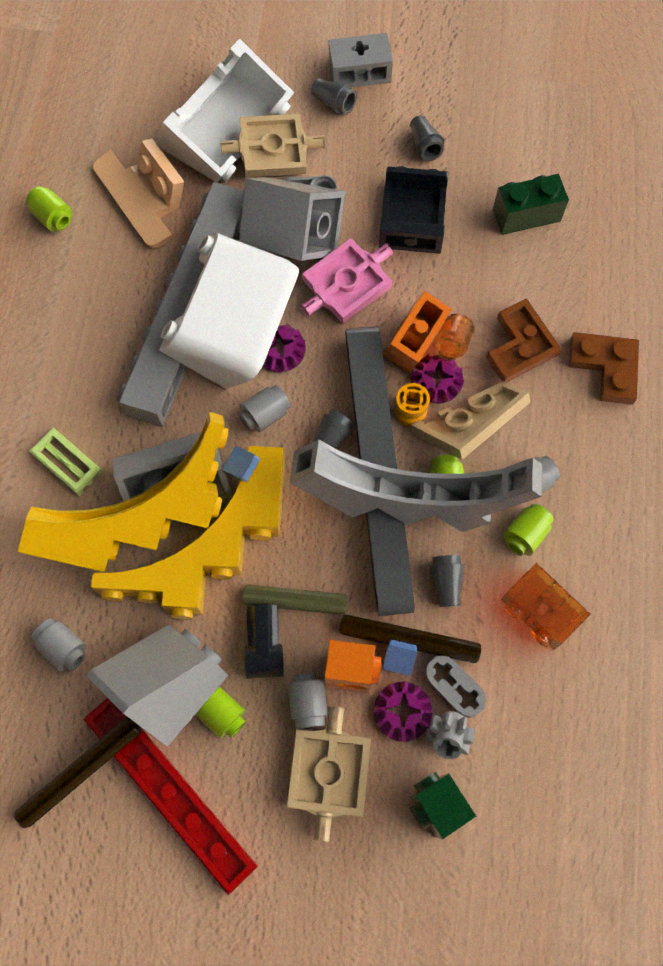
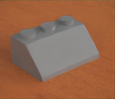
M201 432L114 458L113 476L123 501L143 493L163 480L186 457ZM217 448L214 461L218 462V469L214 482L209 483L217 484L218 497L222 498L221 508H224L233 498L226 472L222 470L224 465ZM171 519V524L180 522Z

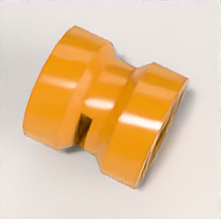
M408 383L398 390L394 408L395 417L398 422L404 426L411 427L412 424L426 419L430 403L427 389L420 384Z

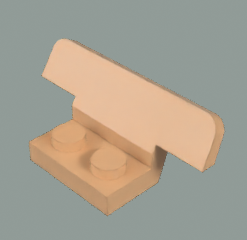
M153 138L141 141L140 154L137 158L138 165L125 169L110 149L94 162L93 169L146 245L151 249H157L171 241L172 234L161 218L179 209L184 181Z

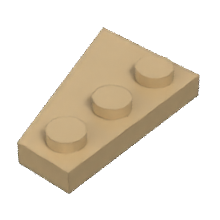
M502 381L469 397L468 404L455 410H451L449 407L438 412V418L426 424L422 420L412 424L413 435L463 460L530 403L529 392Z

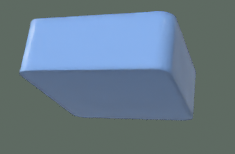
M236 446L222 470L228 475L247 482L259 463L260 458Z
M389 640L383 669L411 675L417 654V646Z

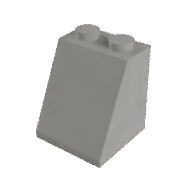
M266 177L246 178L243 190L242 219L239 225V241L264 251L300 261L326 257L338 248L346 191Z
M167 625L91 669L86 676L123 714L168 747L228 677V674L218 666L222 659L206 645L201 650L198 649L201 642L187 629H184L180 634L172 626Z

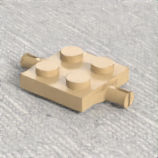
M300 114L240 117L241 132L239 140L221 141L222 154L240 153L244 161L245 177L306 174L307 149L325 148L324 135L306 136L301 125Z
M329 706L327 729L318 731L296 730L287 808L307 810L313 815H317L313 840H321L322 825H324L323 841L330 842L332 817L342 815L363 817L371 738L352 736L342 731L345 708L338 707L337 721L334 722L335 706Z

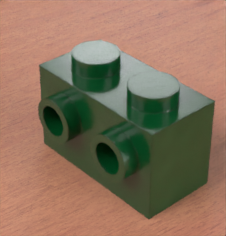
M559 174L541 175L532 180L518 183L509 182L498 187L493 212L501 234L504 235L561 222L569 198Z
M434 772L413 785L417 792L410 796L414 805L409 807L420 827L425 829L429 827L436 838H446L477 817L449 773L439 777L437 772Z

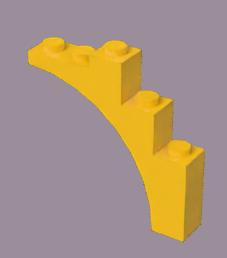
M209 412L198 439L186 457L163 480L137 496L114 505L90 510L58 511L31 506L24 524L18 552L105 572L108 560L115 561L120 542L157 550L159 540H166L171 519L208 528L211 517H218L222 504V498L218 497L217 484L209 482H214L218 469V462L214 461L217 448L224 449L229 429L224 427L223 416Z
M249 446L248 451L260 458L259 463L247 482L240 480L233 498L220 517L197 540L178 553L149 566L124 572L93 573L91 588L101 595V599L106 601L120 602L123 601V596L137 597L138 602L155 604L161 598V606L167 613H171V617L175 619L189 620L193 618V614L203 615L207 574H211L212 578L221 580L232 579V575H242L245 535H250L251 539L258 541H268L271 539V536H280L285 471L284 448Z

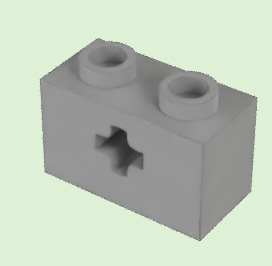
M387 33L328 40L329 66L333 82L350 84L352 87L391 83L393 60Z

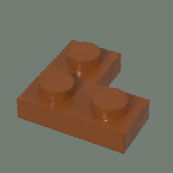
M527 298L499 312L497 319L511 338V341L488 352L487 360L501 381L509 382L560 355L562 348Z
M573 332L570 342L569 367L601 371L600 401L633 405L637 400L639 340Z

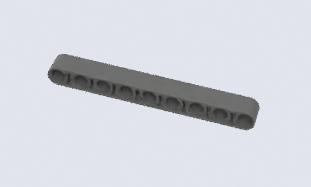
M379 326L345 329L359 459L397 469ZM379 508L366 512L378 616L414 613V594L405 524Z

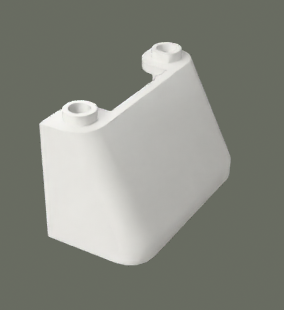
M238 39L230 48L228 57L216 66L214 72L181 108H178L175 113L172 112L168 116L154 139L162 150L216 183L220 179L226 182L237 170V167L233 164L240 157V153L222 154L221 141L239 140L241 132L240 117L284 115L291 107L287 101L294 94L241 39Z
M214 233L211 236L206 235L197 249V252L200 253L199 261L205 265L183 316L175 321H168L163 328L161 338L164 340L159 351L227 389L252 380L261 370L298 277L299 268L287 259L222 234Z

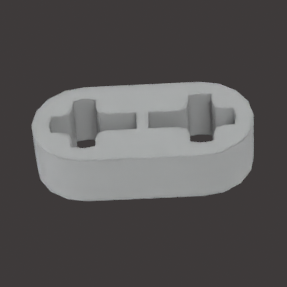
M437 656L429 662L425 670L426 681L454 712L460 713L467 718L474 717L482 712L486 703L484 691L453 659L447 656ZM435 665L440 668L445 665L449 667L450 671L447 675L455 683L453 686L444 679H441L439 682L434 679L436 670L433 667ZM457 687L465 694L475 693L477 696L474 699V703L477 706L475 709L471 706L465 709L461 707L460 703L463 699L455 690Z

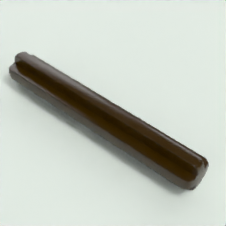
M347 614L341 618L339 632L342 635L388 644L389 640H395L416 645L417 651L447 656L471 663H477L481 656V644L478 642Z
M129 717L124 718L14 812V818L19 826L22 828L31 827L141 733V727Z

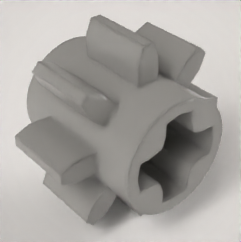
M448 711L440 717L433 716L431 726L428 728L426 741L434 742V753H437L440 757L455 759L461 753L468 755L470 744H473L475 729L467 728L466 716Z

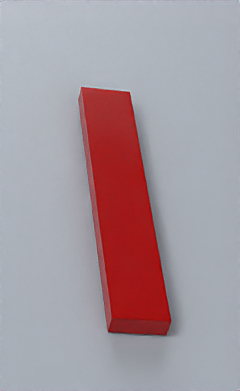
M106 698L83 720L95 735L101 739L127 716ZM141 727V733L120 750L114 758L224 891L230 895L258 867V864Z

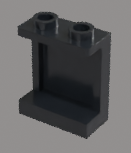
M388 166L386 168L379 248L383 244H387L392 250L441 254L449 172L437 169H414L404 166Z

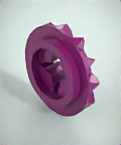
M288 323L286 325H278L262 367L272 372H286L294 369L301 363L305 356L306 345L299 329L295 330ZM276 338H279L282 344L286 345L284 346L283 357L280 356V352L276 348H272L275 346Z
M442 352L433 356L427 354L413 368L411 373V383L420 384L427 389L430 403L440 404L451 401L460 393L464 382L462 368L456 364L454 358H447ZM437 368H440L442 377L447 379H441L440 383H438V388H434V378L428 375H434Z
M406 681L391 683L378 694L373 709L374 719L379 730L388 738L399 742L412 741L423 735L429 728L433 715L430 697L427 696L420 686ZM402 695L405 696L408 708L419 711V713L407 716L404 727H401L398 714H394L393 711H387V709L399 707Z

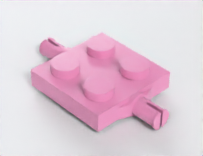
M352 238L302 273V280L315 295L301 305L302 311L309 317L320 307L324 306L331 310L344 324L392 288V280L382 271L380 266L381 262L393 255L391 248L387 244H383L382 247L371 254L361 249Z

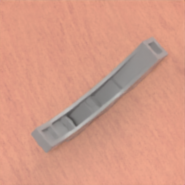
M317 440L294 451L289 483L352 518L379 508L406 525L436 516L457 530L465 532L489 524L492 513L542 497V463L532 457L503 469L464 474L422 473L370 463L341 452L321 440Z

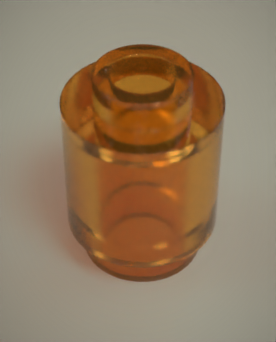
M457 313L451 314L446 318L435 339L436 350L442 358L456 360L466 353L475 331L474 324L470 318Z

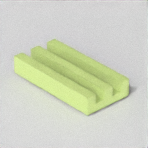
M54 427L29 451L79 497L84 493L83 489L86 486L89 487L93 483V479L103 473L101 468ZM53 439L57 440L90 470L85 474L50 442ZM44 448L48 450L80 480L75 483L44 456L41 451Z

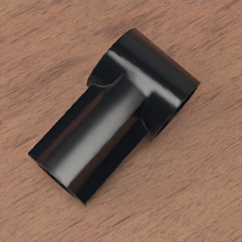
M255 604L247 607L248 646H245L246 678L284 676L283 647L279 643L278 606Z

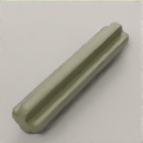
M245 585L242 595L245 605L271 604L277 605L281 609L342 615L346 613L348 604L346 594L258 585Z

